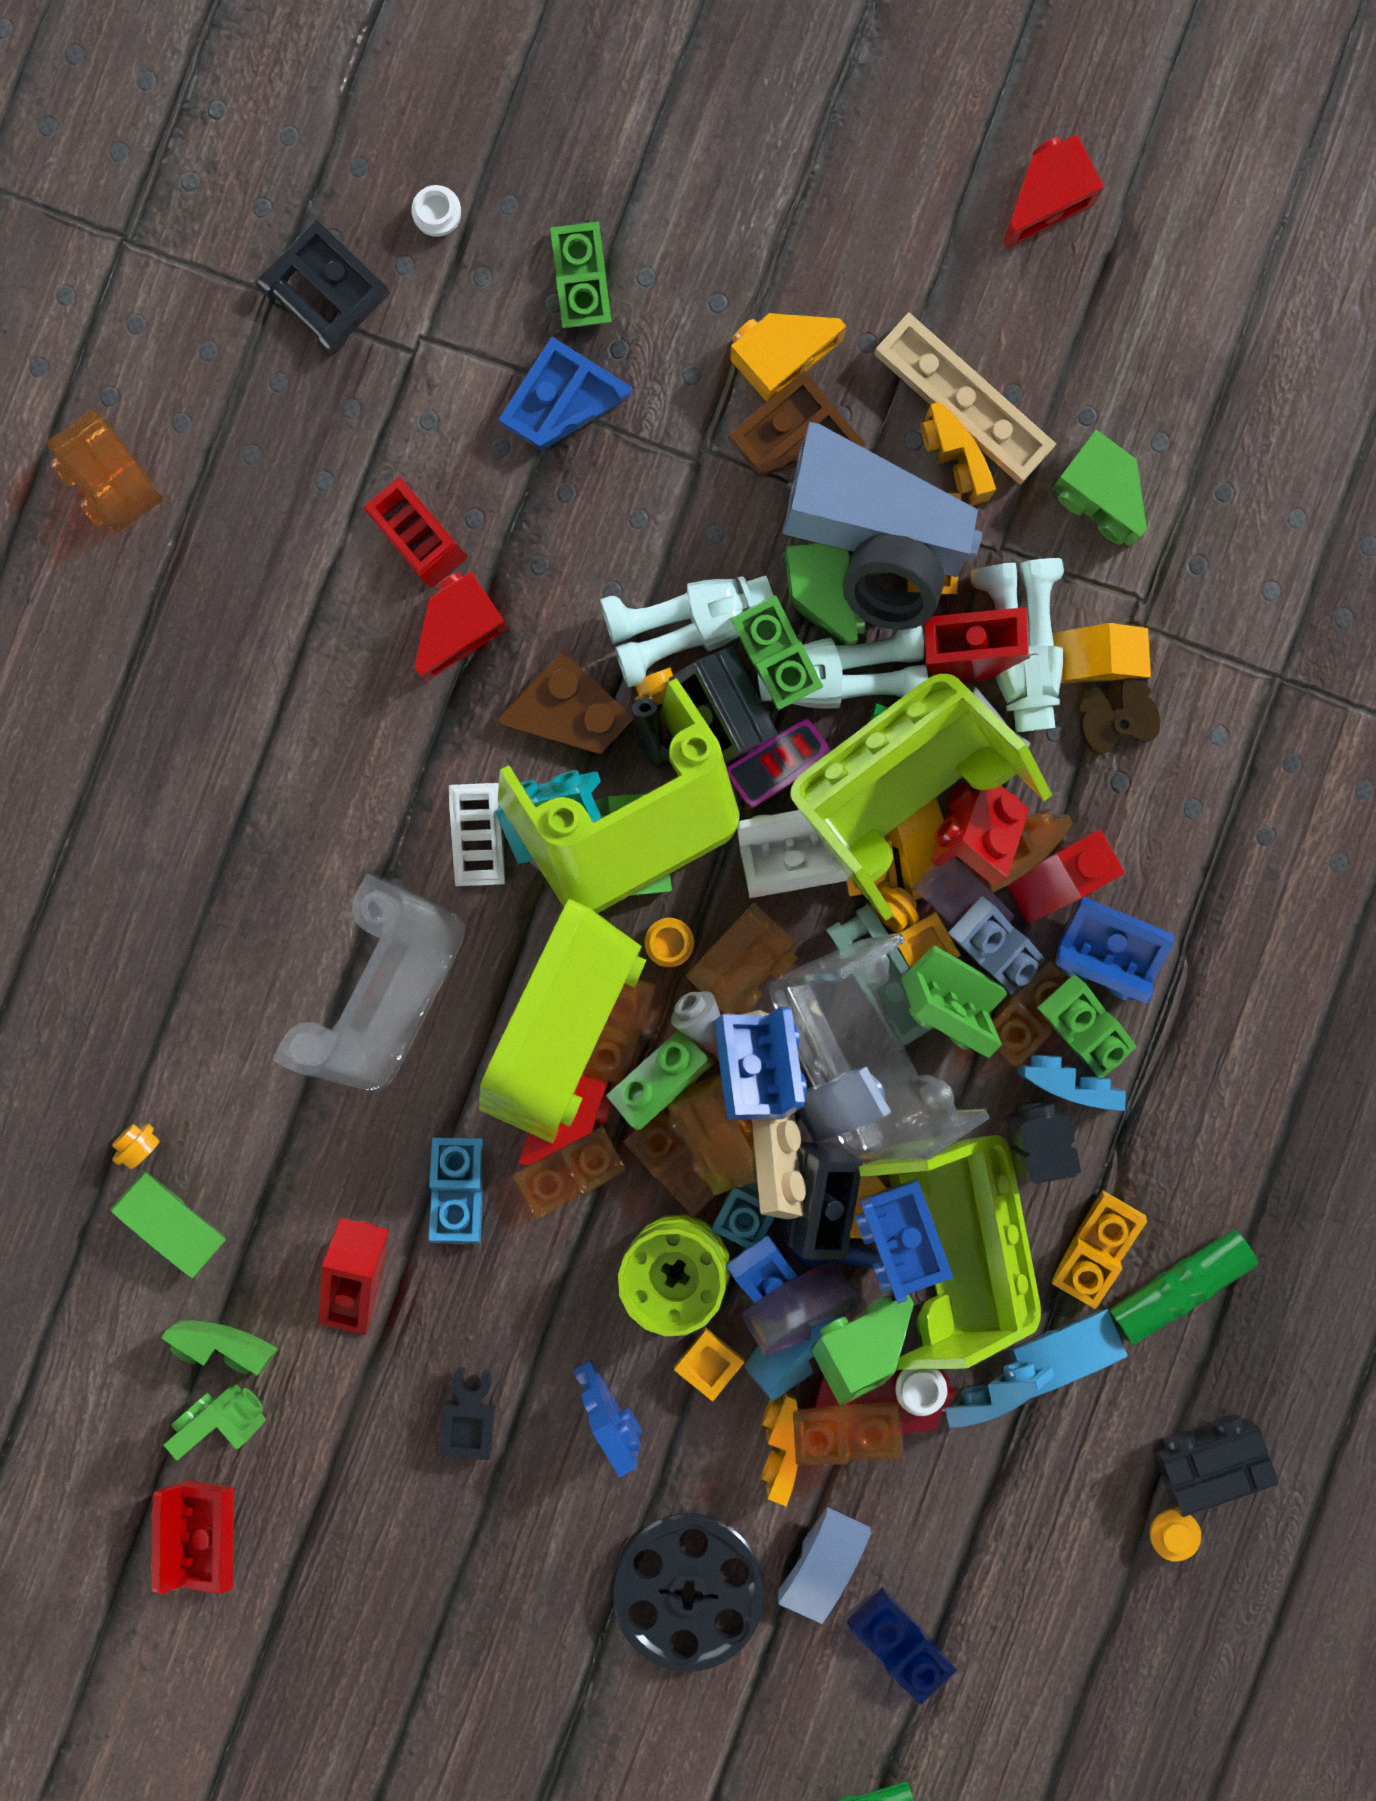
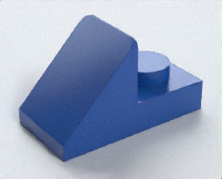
M766 1234L760 1242L745 1248L732 1257L730 1263L726 1265L736 1282L772 1325L788 1315L812 1295L770 1234Z

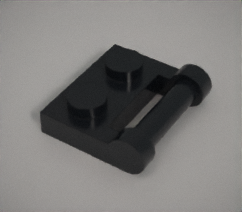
M317 219L262 274L257 283V288L269 299L275 297L318 339L317 345L328 356L337 353L345 345L349 335L390 294L387 286ZM295 272L299 273L340 313L331 324L288 284L289 278Z

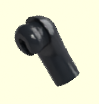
M649 698L637 700L632 707L635 731L649 763L661 769L662 765L672 766L669 759V748L673 739L662 740L656 702Z

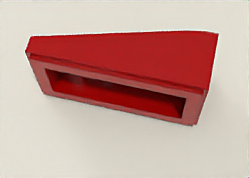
M400 476L363 507L375 524L429 587L436 586L466 560L467 555ZM406 498L409 504L387 522L384 516ZM419 514L421 518L399 536L397 532ZM433 530L435 532L412 552L410 547L429 531Z

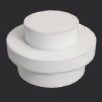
M428 186L422 189L413 200L411 209L413 220L416 226L427 235L435 237L447 235L460 222V202L454 192L444 186Z
M938 1369L902 1370L896 1380L895 1392L900 1405L907 1412L917 1416H926L936 1412L944 1404L947 1396V1384Z

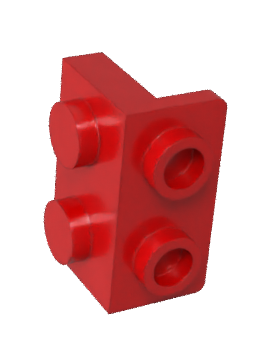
M962 783L953 790L947 799L946 806L949 809L944 822L935 832L934 840L936 845L930 861L937 867H940L955 856H958L995 886L1008 878L1029 808L1018 797L1008 792L1002 786L991 790H978L970 784Z
M186 1480L155 1491L151 1513L152 1592L163 1595L181 1587L222 1594L233 1589L234 1487Z

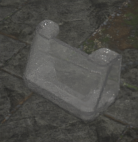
M366 873L353 900V917L362 929L380 938L339 1021L330 1030L313 1022L300 1023L292 1027L281 1041L272 1061L300 1074L373 1091L389 1085L396 1077L463 943L465 931L460 917L453 911L385 877Z

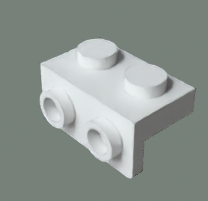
M799 810L775 815H758L751 819L739 821L737 826L739 848L750 898L848 881L846 872Z

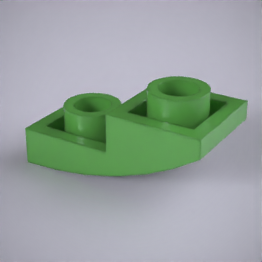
M599 222L550 227L562 328L612 323Z
M776 595L730 618L777 710L823 688L802 642L798 641Z
M1075 974L1038 1007V1010L1098 1078H1104L1114 1068L1118 1067L1137 1047L1121 1024L1104 1009L1089 987Z
M146 1171L141 1173L110 1209L115 1216L192 1279L226 1240L222 1233L188 1208L182 1199Z
M179 1320L168 1328L161 1337V1339L172 1345L170 1347L171 1352L187 1363L196 1364L198 1362L204 1366L219 1351L225 1355L223 1360L229 1367L239 1373L249 1374L252 1372L256 1376L269 1365L278 1351V1348L247 1332L204 1321Z

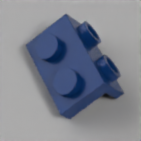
M1083 897L1079 900L1056 945V965L1061 967L1062 971L1069 977L1075 974L1083 982L1092 980L1106 986L1113 995L1126 1001L1137 999L1144 1003H1149L1153 996V982L1175 943L1174 934Z
M779 1007L769 1015L722 1014L714 1020L727 1120L784 1119L804 1107L807 1084L804 1075L800 1071L798 1056L800 1035L798 1027L793 1021L791 1007Z
M917 1178L859 1198L863 1213L855 1215V1219L864 1244L867 1245L875 1242L881 1261L872 1264L883 1294L892 1291L899 1304L908 1301L907 1294L953 1278Z

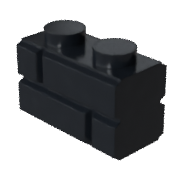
M733 646L693 662L668 679L669 682L676 678L678 679L718 740L725 763L749 753L778 736L771 721V716L763 706L749 679L748 671L741 663Z
M1045 1100L1016 1104V1113L1008 1114L1004 1118L1007 1139L1014 1144L1010 1147L1014 1170L1035 1184L1077 1177L1076 1175L1081 1172L1077 1149L1071 1146L1075 1142L1071 1118L1055 1111L1054 1104H1045Z
M801 1142L798 1154L800 1174L806 1186V1195L803 1200L805 1216L782 1219L778 1239L788 1247H792V1250L801 1258L808 1260L847 1258L850 1242L848 1234L852 1230L861 1180L859 1166H862L864 1161L836 1143Z
M1236 1414L1223 1416L1211 1423V1430L1194 1435L1192 1431L1176 1432L1164 1439L1165 1446L1153 1449L1170 1502L1182 1518L1278 1485L1279 1482L1268 1456V1450L1259 1427L1249 1418L1241 1419L1240 1415Z

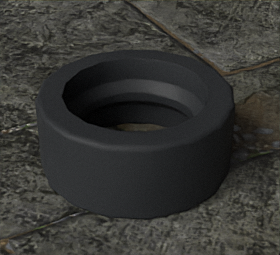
M892 534L870 537L857 546L851 557L843 580V596L851 610L871 624L893 630L917 628L929 621L937 608L944 586V568L934 552L923 543L909 537ZM875 572L895 573L912 582L918 587L919 592L908 594L892 592L880 587L868 574Z

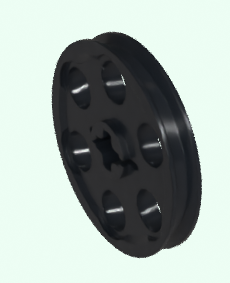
M683 1513L667 1516L649 1524L631 1540L617 1566L613 1600L619 1626L636 1651L661 1667L676 1671L693 1672L718 1666L731 1659L744 1648L760 1621L764 1603V1589L758 1560L750 1545L735 1529L723 1521L707 1515ZM688 1529L701 1530L708 1538L707 1547L698 1554L686 1553L679 1544V1539L683 1532ZM653 1550L661 1556L663 1564L657 1573L644 1575L639 1573L634 1566L635 1556L640 1551ZM737 1558L746 1563L749 1570L748 1575L743 1581L732 1584L723 1580L720 1575V1567L726 1560ZM685 1581H694L695 1590L702 1592V1595L696 1594L693 1596L692 1603L683 1602L682 1594L674 1592L675 1589H683ZM640 1600L651 1602L657 1609L655 1620L644 1626L634 1623L629 1617L628 1612L631 1605ZM734 1609L742 1615L744 1622L737 1632L725 1634L716 1627L715 1618L722 1610ZM688 1630L695 1634L698 1639L696 1649L687 1655L674 1652L669 1645V1640L675 1632Z

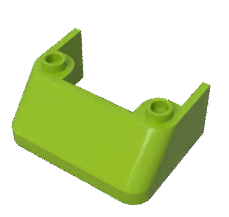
M938 674L923 681L799 775L791 788V798L801 814L849 878L886 921L894 913L873 883L889 869L893 860L892 850L883 838L885 835L962 777L975 789L991 790L1001 786L1017 774L1043 801L1050 798L1052 793L1027 744L957 677L951 674Z
M677 678L667 684L659 717L673 737L669 748V759L679 777L594 823L584 807L570 798H554L535 807L511 767L508 765L500 770L497 801L563 907L571 899L599 913L725 844L733 837L737 829L739 810L720 744Z
M571 899L566 903L480 1085V1111L552 1144L560 1124L563 1123L570 1127L583 1098L575 1095V1090L619 994L625 984L633 988L635 987L647 961L639 957L641 945L589 907Z
M999 1135L982 1136L901 1151L859 1166L861 1177L889 1174L891 1187L917 1178L953 1275L952 1279L935 1284L937 1296L924 1303L917 1317V1329L922 1337L923 1346L899 1357L897 1370L967 1369L1033 1334L1037 1330L1041 1318V1305L1012 1154L1008 1143L1003 1137Z

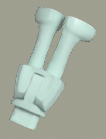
M1061 558L1036 559L1020 563L1021 581L1025 586L1028 601L1030 658L996 675L1000 690L1007 704H1010L1006 706L1007 711H1014L1016 733L1055 728L1053 706L1060 705L1058 694L1063 669V648L1054 646L1050 620V593L1054 582L1061 579L1064 572ZM1016 563L992 565L970 571L972 586L977 590L988 592L994 601L996 610L1018 608Z
M766 575L749 581H745V578L741 576L737 577L736 580L712 579L687 584V593L647 608H627L616 596L600 599V605L612 644L625 641L641 632L656 627L691 619V624L663 636L644 642H630L615 647L621 672L629 688L640 685L644 677H646V670L655 662L669 655L701 645L710 652L736 639L739 636L730 618L772 597L773 593Z
M922 625L913 629L898 630L896 634L888 639L868 644L835 646L834 641L830 637L803 645L823 688L791 704L822 709L839 708L842 699L869 695L905 696L928 679L926 665L910 666L889 673L843 675L842 670L887 662L923 661L924 638ZM758 675L761 702L772 701Z

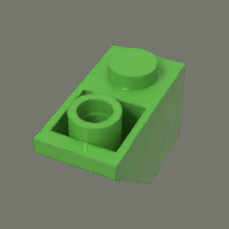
M1096 429L1051 489L1059 494L1058 501L1066 509L1077 515L1084 513L1099 524L1097 527L1098 531L1109 541L1118 545L1125 543L1131 547L1147 530L1137 459Z
M821 543L787 547L785 563L790 606L839 645H855L858 641L857 634L865 633V620L851 610L843 596V580L852 555H849L848 550Z
M909 1294L906 1295L908 1301L899 1304L897 1301L893 1302L890 1295L882 1297L863 1309L865 1316L849 1323L847 1317H842L829 1323L819 1331L822 1337L811 1352L840 1406L884 1385L896 1372L914 1305Z

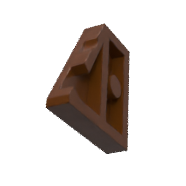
M805 371L800 373L728 436V440L759 476L796 468L800 446L809 422L820 424L863 448L866 444Z
M562 651L497 721L505 728L529 733L545 740L566 744L579 750L602 756L634 722V718Z

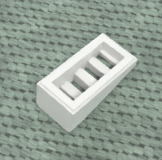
M499 783L449 785L455 886L505 884L504 835L495 813L500 807L497 801ZM489 800V809L463 810V801ZM490 820L491 829L464 830V821ZM492 840V850L465 851V841ZM493 860V870L466 871L465 861Z

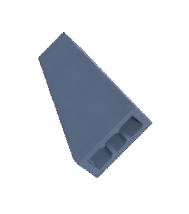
M809 422L799 450L782 534L855 552L859 544L870 537L885 534L906 536L923 543L934 552L944 568V574L954 577L958 576L967 560H975L982 537V532L975 530L978 509L828 428Z

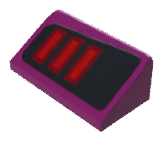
M806 717L777 737L728 766L727 772L731 783L748 810L752 811L793 785L799 775L832 750L808 717Z

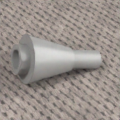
M708 991L690 992L676 1003L671 1017V1024L704 1049L713 1053L719 1061L714 1020L720 1017L721 1014L714 995Z

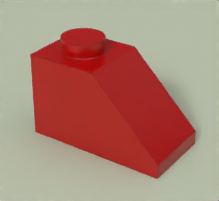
M1078 134L1063 141L1059 137L1052 138L1033 151V156L1025 172L1003 238L1007 249L1095 205L1104 185Z
M472 571L464 576L460 572L448 576L435 587L438 593L429 598L415 663L416 671L426 683L508 630L505 621Z
M1027 607L932 616L925 623L926 665L930 676L951 674L957 677L963 684L984 682L1029 659Z
M1101 829L1085 834L1003 882L1026 923L1030 924L1085 897L1125 874V871Z
M583 1073L574 1093L582 1097L583 1100L571 1126L569 1127L561 1123L553 1144L528 1133L518 1163L529 1166L592 1133L596 1121L605 1124L612 1102L606 1096L608 1093L605 1092L609 1081Z
M340 1218L322 1265L318 1324L367 1335L386 1261L388 1229L376 1227L365 1221L355 1222Z

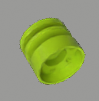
M686 1214L665 1215L647 1224L636 1236L625 1253L618 1273L619 1297L628 1315L645 1330L662 1336L687 1335L704 1327L719 1310L731 1273L726 1266L730 1263L729 1251L720 1234L712 1231V1227L704 1220ZM679 1259L686 1263L685 1273H681L675 1279L669 1275L670 1265H674Z

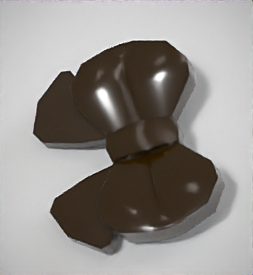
M1125 679L1121 683L1122 709L1112 711L1109 701L1100 688L1094 687L1083 695L1077 710L1079 713H1084L1081 718V733L1084 742L1091 752L1103 755L1112 750L1119 738L1131 736L1142 743L1153 741L1160 731V715L1153 700L1147 697L1151 694V689L1140 680Z

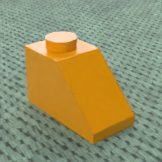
M769 313L758 323L754 319L749 320L733 335L732 341L734 343L731 345L730 361L761 397L768 402L800 373L810 370L843 341L846 325L840 318Z

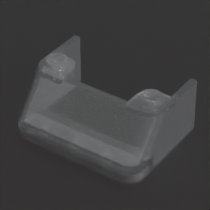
M901 933L859 940L793 969L773 980L769 985V993L775 1009L779 1007H791L793 1021L797 1025L800 1035L798 1056L813 1087L828 1083L842 1073L867 1067L870 1074L881 1083L885 1092V1101L891 1113L862 1127L837 1135L843 1146L851 1154L861 1159H930L990 1119L986 1109L957 1110L954 1105V1095L944 1081L930 1075H917L876 989L886 984L889 978V960L886 953L905 943Z

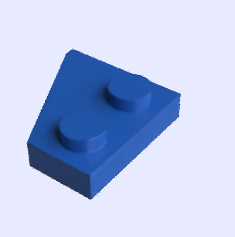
M551 337L500 416L499 423L507 430L543 451L628 400L633 390L631 386Z
M589 1360L574 1369V1375L585 1391L581 1394L588 1413L592 1433L620 1478L637 1468L639 1448L641 1447L638 1437L643 1433L631 1410L626 1408L621 1411L592 1360Z

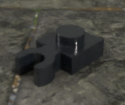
M458 1367L453 1377L452 1386L455 1394L459 1397V1402L446 1401L444 1404L439 1456L490 1460L496 1405L482 1404V1399L487 1395L492 1385L491 1370L484 1369L481 1385L477 1388H470L464 1382L465 1367Z

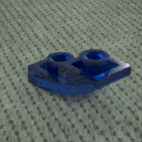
M883 1587L846 1621L851 1632L883 1662L888 1674L920 1705L957 1671L953 1663Z

